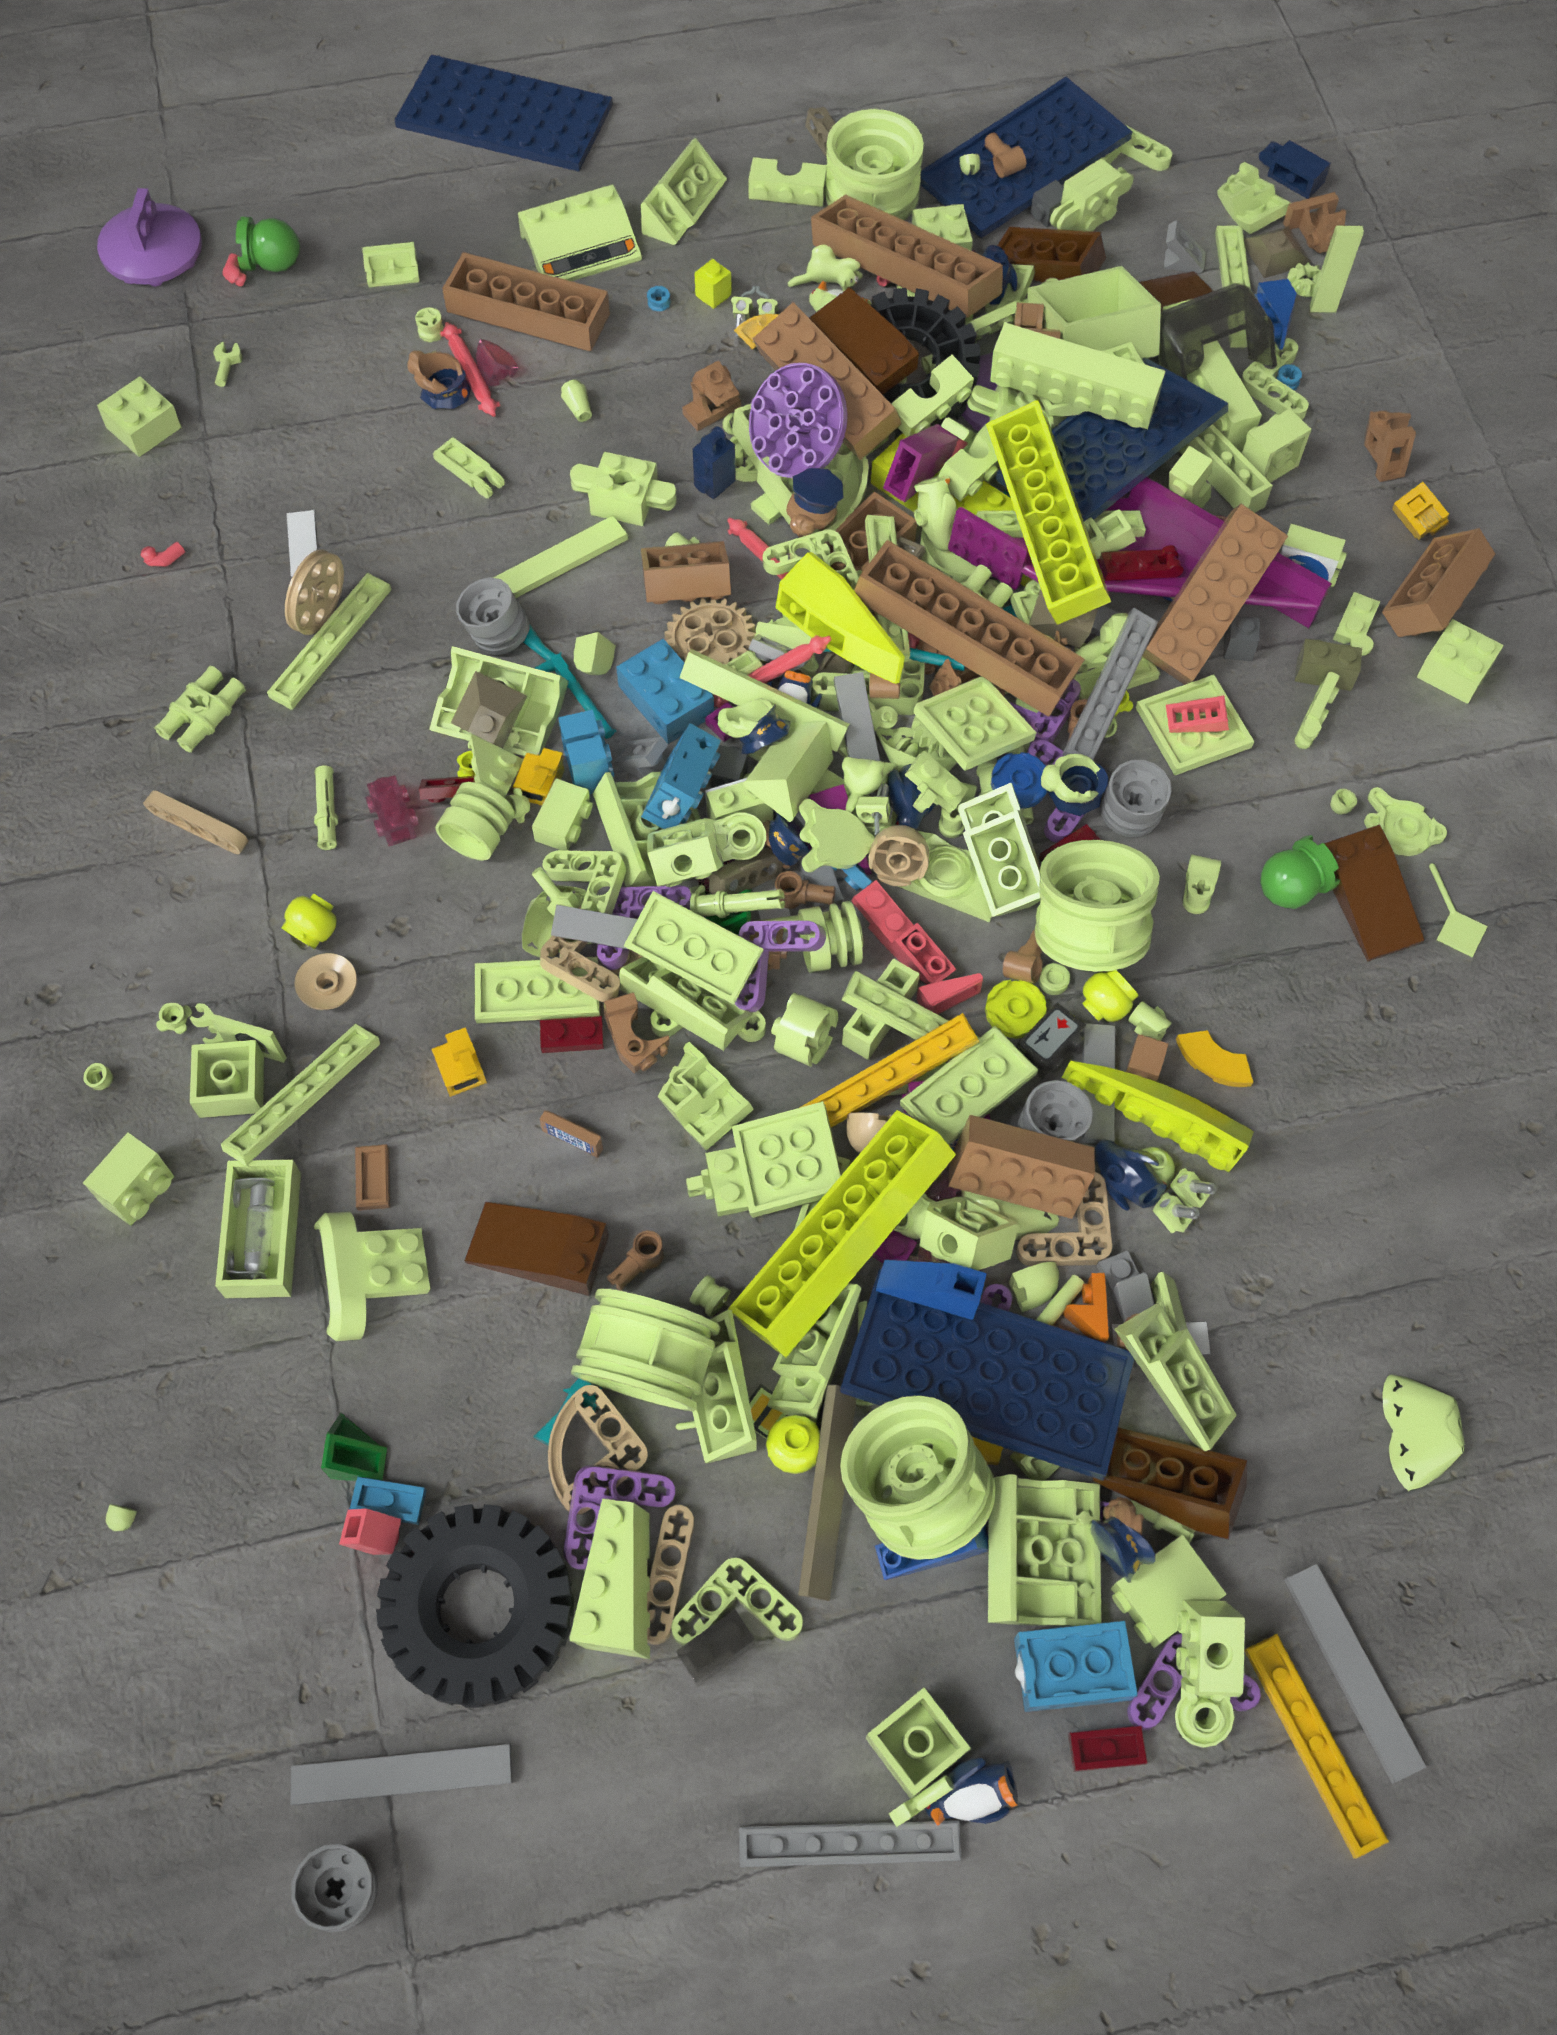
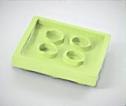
M1215 675L1137 701L1136 709L1174 775L1250 749L1254 744L1253 738ZM1217 696L1225 697L1229 730L1169 733L1167 704ZM1205 712L1199 713L1200 719L1206 718ZM1211 712L1212 717L1218 716L1217 712ZM1176 713L1177 723L1183 722L1182 713ZM1187 713L1188 721L1194 720V714Z
M982 676L915 704L913 711L964 771L1034 741L1037 733L995 686Z
M823 1101L732 1126L747 1203L752 1218L821 1200L842 1175L826 1106Z

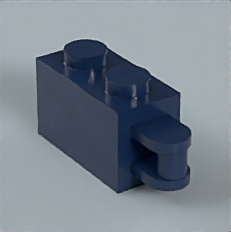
M1291 140L1287 141L1283 146L1274 141L1270 142L1259 153L1261 163L1269 167L1268 177L1306 199H1309L1325 183L1331 164Z
M718 426L712 428L708 435H704L701 438V442L692 449L694 486L699 492L707 494L713 500L736 481L735 444L726 438L724 431Z

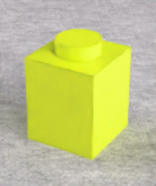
M711 259L694 272L695 296L711 308H716L732 295L731 271L714 259Z

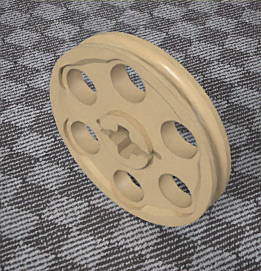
M323 549L315 550L296 569L285 599V618L291 629L299 631L304 635L314 634L319 631L334 612L344 581L343 564L337 555Z

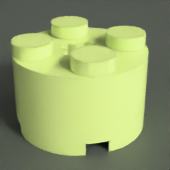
M793 993L788 1000L787 1010L783 1017H778L772 1026L771 1033L776 1035L774 1049L778 1053L812 1067V1063L818 1064L824 1057L833 1039L828 1034L831 1026L835 1028L837 1026V1010L806 996Z

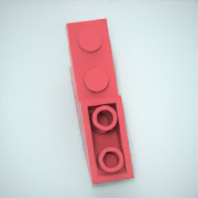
M877 880L853 897L851 901L870 923L868 928L902 964L920 974L919 979L925 984L943 981L956 971L954 965L918 922L913 925Z

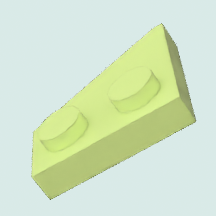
M472 734L468 743V749H472L473 753L471 764L476 774L474 778L475 783L489 787L505 799L524 759Z

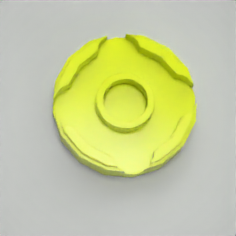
M1012 979L1004 980L994 986L988 994L985 1006L987 1021L992 1027L996 1026L1006 1037L1015 1039L1028 1037L1045 1020L1047 1012L1045 996L1037 986L1030 982L1011 981Z

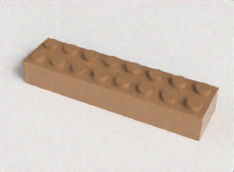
M845 194L811 217L814 246L827 245L833 250L835 256L842 259L852 258L861 264L860 267L893 282L902 288H907V290L914 293L916 288L928 290L929 300L934 301L939 294L950 300V310L958 306L967 318L1002 294L1003 265Z
M886 540L862 572L854 590L862 602L871 610L1048 717L1072 683L1085 660L1083 657L889 540Z

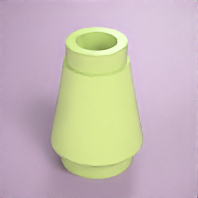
M579 380L566 382L561 387V398L579 422L589 420L592 417V412L585 385L581 384Z

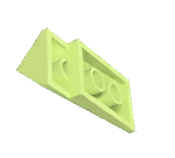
M696 138L689 143L641 203L642 234L675 245L687 228L696 223L727 180Z
M827 721L790 723L788 734L771 744L743 783L745 788L789 822L794 819L799 811V805L808 798L833 761Z
M1009 783L958 805L957 808L966 831L963 832L992 917L1030 908L1041 901L1038 889L1040 866L1013 784Z
M645 957L622 967L619 972L621 991L626 994L634 992L636 1000L723 1051L752 1016L751 1012L739 1009L736 1005Z
M847 1284L787 1357L779 1353L772 1369L780 1375V1378L767 1406L789 1416H805L815 1422V1424L817 1423L825 1400L827 1385H830L858 1307L861 1287L858 1284Z
M1154 1304L1114 1330L1191 1442L1204 1451L1211 1450L1237 1415L1188 1329L1176 1332L1161 1304Z
M726 1310L710 1319L720 1326L718 1335L710 1336V1339L715 1342V1347L711 1353L704 1376L701 1394L693 1395L692 1400L698 1403L696 1410L692 1412L705 1463L757 1451L756 1434L732 1310Z

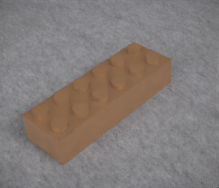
M465 252L460 256L442 288L446 310L449 313L590 352L610 315L608 291Z
M794 302L753 338L760 355L775 370L792 363H808L823 368L836 379L843 391L847 405V427L843 443L859 460L863 459L902 424L896 409Z
M1243 504L1234 508L1158 622L1142 656L1184 685L1194 681L1288 535Z

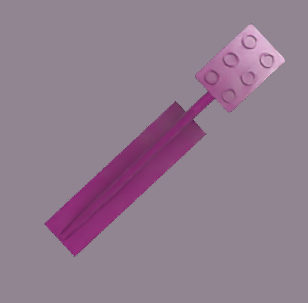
M1146 477L1131 489L1129 498L1119 499L1105 510L1140 511L1146 529L1144 537H1135V542L1118 551L1160 550L1165 546L1174 545L1179 554L1177 560L1181 561L1184 570L1180 576L1175 578L1105 581L1108 592L1175 598L1224 521ZM959 507L956 510L948 546L951 552L976 567L984 565L991 571V576L1014 590L1020 586L1023 574L1039 583L1024 538L1011 537L963 507ZM1277 553L1244 604L1273 607L1303 626L1310 628L1332 583L1282 554ZM1097 559L1098 564H1099V567H1100V570H1101V573H1102V576H1103V572H1102V569H1101V566H1100V563H1099V559Z

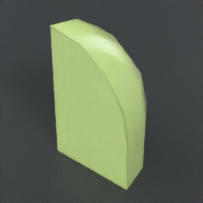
M599 632L577 637L574 648V663L577 669L589 675L606 674L612 666L616 645Z
M1051 1261L1044 1262L1012 1273L1009 1285L1021 1312L1041 1306L1052 1298L1057 1290L1059 1281L1057 1264Z

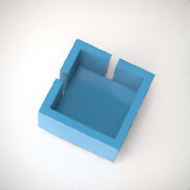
M592 709L558 717L563 750L574 785L588 789L589 794H593L605 772H611L614 777L609 745L604 740L603 724L601 720L596 721Z

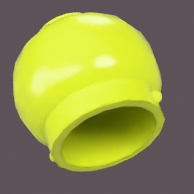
M314 893L310 898L299 896L288 905L284 914L286 921L281 929L311 948L316 949L319 942H324L330 938L336 928V916L331 912L334 906Z
M1117 970L1100 971L1092 975L1085 982L1082 993L1086 1000L1082 1004L1098 1022L1102 1018L1108 1022H1116L1130 1012L1133 1001L1139 994Z
M790 1415L774 1423L767 1436L766 1448L770 1460L777 1468L786 1473L798 1474L807 1472L816 1465L821 1431L815 1422L805 1416Z

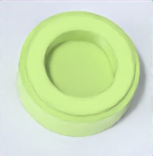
M1051 963L1042 968L1038 983L1045 993L1059 995L1068 988L1070 974L1063 965Z

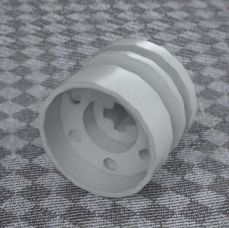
M491 577L479 579L470 584L461 593L456 604L457 616L467 632L470 633L478 648L483 652L491 655L506 654L516 649L525 640L529 632L530 620L507 583L501 579Z
M1130 760L1119 765L1111 775L1101 803L1102 817L1107 826L1115 833L1126 837H1142L1151 833L1158 826L1172 792L1171 783L1165 771L1155 763L1146 760Z
M1058 1080L1044 1082L1032 1090L1017 1122V1127L1081 1144L1092 1123L1093 1109L1089 1098L1080 1088L1071 1083Z
M341 1844L324 1845L310 1852L298 1865L292 1880L291 1900L297 1915L308 1926L327 1932L347 1931L360 1924L372 1910L377 1896V1876L372 1864L360 1852ZM333 1880L339 1883L345 1881L346 1885L342 1888L344 1894L342 1898L336 1896L329 1897L328 1894L332 1890L330 1883Z

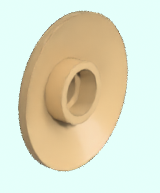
M333 953L319 954L308 959L301 965L295 977V990L298 997L304 1004L317 1010H330L343 1005L351 998L357 986V974L351 962L345 957ZM328 983L333 984L332 987H330V988H328V989H323V987H324L326 984H328Z

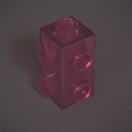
M395 775L382 777L368 783L367 787L370 795L366 796L365 799L370 813L376 812L379 818L373 821L379 838L385 836L389 847L417 838L414 826L419 825L414 809H407L405 804L410 801L405 784L399 786Z

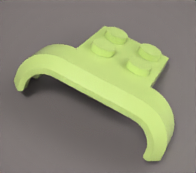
M351 1212L324 1213L315 1223L314 1229H319L321 1233L330 1304V1320L327 1334L335 1341L362 1339L366 1326V1298L428 1294L430 1291L422 1228L357 1232L355 1220Z

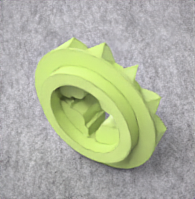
M1308 262L1304 266L1298 263L1295 268L1290 269L1287 279H1289L1298 295L1305 297L1313 296L1321 272L1319 264L1311 266Z

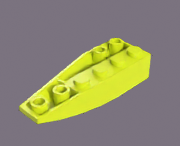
M813 552L806 553L780 581L776 609L810 637L813 638L816 635L821 637L830 636L832 640L827 644L826 648L842 658L894 684L900 683L905 659L903 653L845 578Z
M1070 1061L1062 1076L1072 1085L1094 1094L1096 1100L1103 1105L1111 1106L1115 1101V1108L1122 1111L1126 1118L1145 1124L1151 1128L1154 1134L1173 1140L1179 1144L1181 1149L1191 1154L1196 1153L1218 1170L1230 1172L1247 1151L1254 1133L1253 1130L1196 1098L1135 1074L1104 1066Z

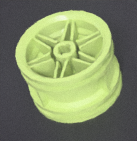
M880 109L853 112L834 124L827 139L825 197L828 206L846 194L899 219L906 220L918 205L924 143L917 126L898 113Z
M1082 840L1067 843L1051 851L1042 861L1038 887L1041 901L1036 913L1034 933L1036 942L1041 950L1051 959L1065 966L1093 972L1123 969L1138 962L1146 955L1151 944L1154 922L1151 910L1156 904L1160 878L1157 867L1142 852L1130 846L1112 841Z
M597 1289L595 1299L600 1304L591 1307L580 1348L576 1354V1357L582 1362L580 1366L574 1365L572 1367L571 1374L594 1385L630 1397L679 1410L695 1411L698 1403L692 1400L693 1395L701 1394L704 1376L711 1353L715 1347V1342L710 1339V1336L718 1335L720 1326L699 1314L662 1301L624 1291Z
M925 1396L902 1397L886 1402L871 1411L857 1424L843 1448L840 1468L842 1481L857 1507L865 1514L870 1527L878 1539L889 1550L902 1557L920 1560L935 1559L951 1554L970 1542L989 1519L994 1506L996 1491L993 1473L979 1449L974 1445L973 1438L960 1415L947 1403Z

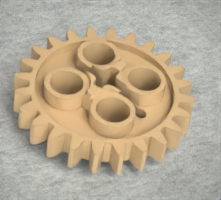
M701 598L700 605H696L691 601L690 609L680 607L681 615L673 614V622H667L668 631L664 632L666 642L684 663L689 651L693 649L725 665L749 650L751 641L755 637L756 629L755 624L752 623V616L746 615L745 608L738 610L737 602L728 606L726 598L721 603H717L716 599H711L710 603H706L705 599Z

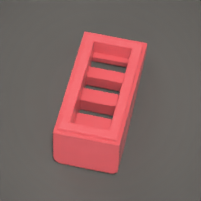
M1224 696L1166 705L1169 733L1229 730ZM1205 712L1206 718L1200 719L1199 713ZM1211 712H1217L1218 716L1212 717ZM1176 713H1182L1183 722L1177 723ZM1187 713H1193L1194 720L1188 721Z
M981 973L918 987L917 1002L924 1008L940 1014L981 992L983 976Z

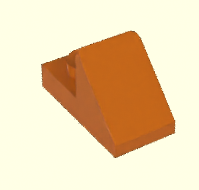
M1091 1273L1087 1284H1083L1082 1288L1083 1303L1088 1305H1066L1063 1315L1086 1337L1106 1343L1109 1338L1105 1273Z

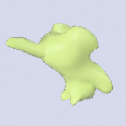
M818 245L812 249L806 273L792 278L788 282V286L793 287L811 281L817 283L825 281L826 283H838L843 291H845L849 287L852 288L854 284L862 279L863 274L858 271L861 264L852 258L836 259L833 250L829 246Z
M845 757L842 762L844 783L851 791L845 811L852 813L856 808L859 797L875 792L882 783L884 787V783L886 784L888 781V773L893 769H897L898 764Z

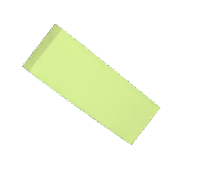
M1120 509L1096 523L1092 517L1084 521L1096 559L1100 558L1101 552L1118 551L1136 541L1132 527Z

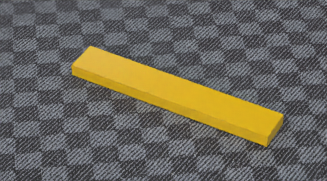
M962 1013L801 1107L823 1101L826 1106L830 1127H833L847 1119L849 1113H857L980 1041Z
M1278 1634L1245 1649L1244 1652L1353 1858H1359L1388 1843L1389 1841Z

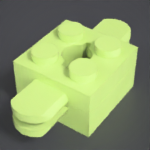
M1099 159L1065 181L1061 205L1054 209L1051 214V225L1058 230L1093 231L1097 226L1114 217L1117 211L1118 197L1129 191L1134 177L1126 172L1123 167L1116 170L1104 159Z
M976 385L967 401V405L971 410L989 416L990 421L1036 400H1039L1051 430L1067 418L1064 416H1049L1037 395H1027L1011 387H1001L998 385L994 391Z
M604 452L598 468L576 464L570 470L572 489L588 494L590 513L593 516L602 518L614 516L617 521L643 526L650 507L669 511L676 505L675 485L658 481L657 463Z

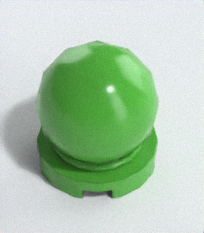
M240 216L241 220L237 221L236 244H241L242 257L237 256L242 271H254L256 264H258L264 270L278 272L287 270L296 263L300 252L299 237L294 229L285 221L270 218L263 219L255 225L252 217Z
M1307 835L1295 841L1292 849L1277 852L1266 861L1262 869L1260 884L1264 896L1272 904L1296 909L1307 905L1318 892L1328 893L1339 885L1340 880L1335 879L1334 871L1339 869L1338 864L1324 843L1317 845L1312 841L1313 836Z

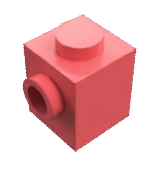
M350 1509L347 1511L339 1545L372 1555L393 1554L399 1540L401 1519L370 1509Z

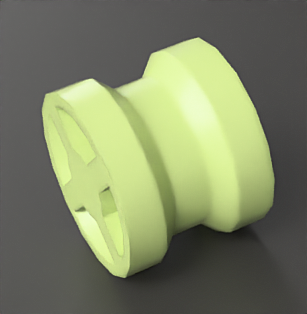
M431 307L418 311L415 319L419 337L426 342L440 340L442 338L440 331L444 329L441 313Z
M707 1275L693 1291L690 1302L694 1305H701L705 1308V1313L713 1317L728 1299L730 1289L725 1286L720 1287L715 1283V1278Z

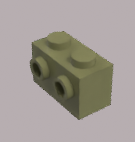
M1305 639L1297 658L1294 682L1320 686L1327 674L1333 672L1340 675L1335 687L1351 691L1360 673L1362 648L1347 644L1323 642L1317 639Z

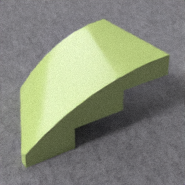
M1246 162L1239 165V172L1236 175H1231L1227 179L1228 181L1217 191L1218 197L1229 215L1249 234L1285 216L1288 205L1291 203L1275 195V186L1259 178L1258 168Z
M688 1042L683 1048L684 1056L678 1067L674 1066L671 1070L670 1078L662 1087L658 1098L684 1129L707 1151L728 1133L732 1126L737 1125L754 1109L730 1085L729 1081L708 1062L707 1058Z

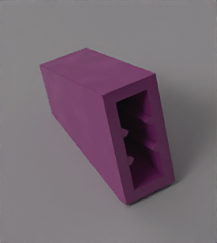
M936 424L902 439L883 488L902 502L908 501L917 492L915 485L921 481L933 478L942 469L945 462L952 457L959 438Z

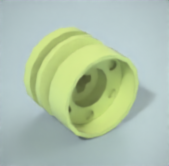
M465 782L461 784L456 795L451 800V807L446 808L435 826L436 832L448 846L460 854L475 860H489L500 842V836L504 835L515 817L514 809L506 799L489 787L479 783Z
M851 901L842 902L841 914L838 906L835 903L829 906V919H825L819 906L798 911V921H812L822 926L826 932L825 943L819 950L802 951L809 973L829 970L831 968V955L836 956L841 968L847 966L848 956L852 965L862 963L863 933L860 920ZM811 931L808 935L800 934V938L809 941L810 938H815V932Z

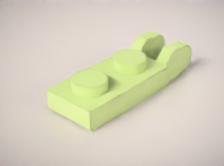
M454 437L433 453L434 459L469 486L474 487L485 498L492 496L493 492L491 487L482 480L486 477L492 485L499 489L505 485L503 477L491 468L489 463Z
M1329 672L1319 686L1294 740L1297 745L1296 747H1299V749L1309 748L1322 728L1321 725L1329 712L1325 706L1327 703L1332 704L1339 691V688L1335 687L1340 675Z

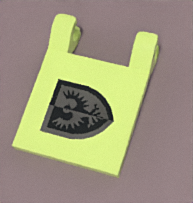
M198 1003L196 1005L197 1011L204 1012V1015L200 1018L191 1016V1022L196 1027L209 1026L208 1030L211 1033L217 1034L213 1039L204 1037L203 1041L205 1044L256 1040L264 1057L285 1062L286 1055L273 1031L216 1015L205 1004Z

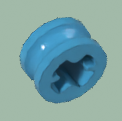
M654 286L647 292L649 308L654 311H664L669 308L671 302L670 293L666 287ZM661 297L662 300L656 301V298Z
M1284 365L1279 369L1276 379L1292 390H1296L1299 386L1302 372L1295 365Z

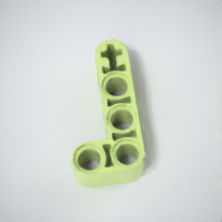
M914 660L904 661L900 679L899 699L870 698V675H864L868 701L875 705L877 710L883 706H890L897 712V715H914L915 704L921 702L923 698L925 664ZM823 672L815 675L812 679L811 703L821 693L822 699L818 709L839 711L833 679L835 676L847 674Z

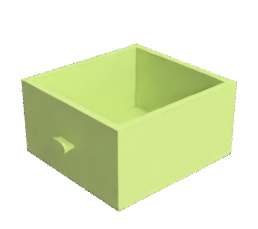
M1122 266L1028 288V303L1044 304L1042 328L1060 330V339L1098 351H1104L1132 342L1141 359L1159 355L1161 303Z

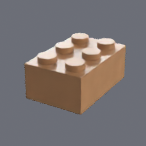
M724 541L641 548L643 580L647 602H653L654 604H665L669 600L690 602L702 597L720 599L725 595H731L729 561Z

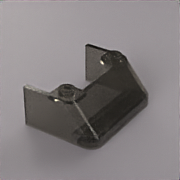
M1241 283L1228 285L1161 312L1159 365L1188 381L1187 374L1196 371L1203 363V345L1246 329L1249 359L1275 367L1277 366L1273 323L1247 285Z

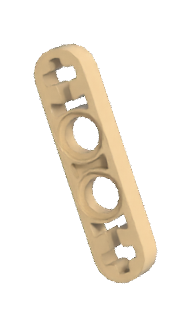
M153 790L143 802L144 806L157 817L234 854H240L249 842L247 837L234 827L161 792Z
M683 1505L672 1506L665 1512L650 1574V1591L647 1592V1612L650 1613V1623L654 1622L656 1615L655 1610H649L651 1604L660 1609L670 1608V1613L667 1614L662 1611L660 1622L666 1628L664 1631H658L657 1636H651V1631L647 1628V1642L651 1644L665 1642L672 1632V1621L675 1618L694 1530L693 1514ZM678 1514H683L684 1521L689 1522L687 1526L682 1525L679 1532V1539H686L684 1544L675 1539L665 1540L666 1535L673 1538L674 1525L669 1521L670 1519H676ZM674 1547L681 1552V1559L677 1565L667 1566L662 1562L661 1555L666 1548ZM667 1582L673 1586L674 1593L669 1600L659 1601L654 1597V1588L658 1583Z

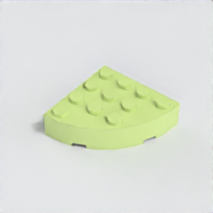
M844 443L841 444L831 462L823 468L830 470L842 481L844 498L837 502V514L834 520L824 530L830 529L835 531L864 501L869 470L868 459L865 456L859 460ZM767 456L763 458V461L769 466L770 458ZM759 460L757 482L790 525L791 518L786 510L787 504L794 493L793 478H786L772 473ZM816 529L813 533L820 532L823 530Z

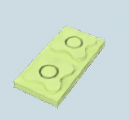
M655 891L650 895L624 944V947L735 1005L764 951L763 948Z
M586 957L598 964V957ZM540 960L475 963L476 1023L600 1016V1001L545 971L540 965ZM574 968L572 970V973L576 976L588 974L583 968Z
M996 1026L978 1039L979 1043L958 1054L900 1101L902 1108L913 1119L937 1131L948 1145L960 1137L969 1115L985 1117L1037 1075L1038 1069Z

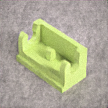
M414 242L362 247L368 287L420 282Z

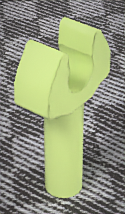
M221 342L214 349L215 359L220 362L215 384L220 387L226 385L231 365L242 362V354L237 343L233 345V350L230 353H226L224 342Z
M542 867L532 872L533 877L550 897V904L547 910L553 916L555 915L556 905L579 908L578 900L574 893L560 892Z
M945 1775L890 1812L889 1815L896 1827L905 1823L953 1790L954 1785L951 1779Z

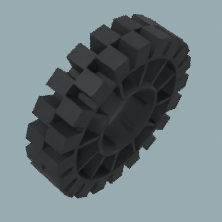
M907 288L893 289L892 298H887L884 291L872 296L870 306L899 330L907 340L916 341L922 344L923 347L925 346L932 354V364H935V368L953 355L974 378L973 391L978 381L980 369V344L975 343L977 337L972 323L965 325L966 315L958 306L951 311L949 310L950 300L939 294L934 301L929 300V291L916 288L914 297L907 295ZM927 374L926 379L915 384L898 383L883 394V396L892 403L910 388L921 398H932L937 392L930 385L931 374ZM969 397L962 403L959 401L955 403L944 418L940 420L938 418L930 424V427L936 424L941 426L945 418L948 417L951 419L954 417L958 420L966 411ZM899 428L893 431L896 432V440L902 434V431Z
M472 1504L454 1507L455 1513L445 1515L443 1511L426 1519L429 1525L420 1531L415 1527L403 1539L406 1545L400 1552L394 1550L386 1564V1567L389 1569L387 1578H381L377 1597L381 1600V1606L379 1609H376L377 1627L383 1634L381 1642L387 1656L393 1660L396 1665L395 1668L408 1682L425 1695L428 1694L437 1701L452 1706L459 1704L465 1708H483V1704L493 1702L495 1705L512 1700V1695L521 1690L525 1693L539 1682L537 1678L544 1671H550L559 1658L557 1653L561 1645H566L571 1630L569 1622L570 1616H573L574 1598L571 1593L572 1583L567 1567L550 1537L538 1525L534 1526L527 1517L514 1510L511 1513L505 1512L501 1506L484 1504L483 1509H475ZM481 1569L483 1573H487V1570L497 1572L506 1578L503 1582L506 1588L511 1586L513 1591L514 1607L509 1608V1613L512 1615L508 1624L499 1634L494 1632V1638L482 1643L473 1644L471 1639H467L466 1643L453 1639L447 1634L450 1627L447 1624L443 1626L440 1614L441 1604H445L446 1601L443 1598L446 1589L455 1579L459 1581L461 1579L460 1575L468 1571Z

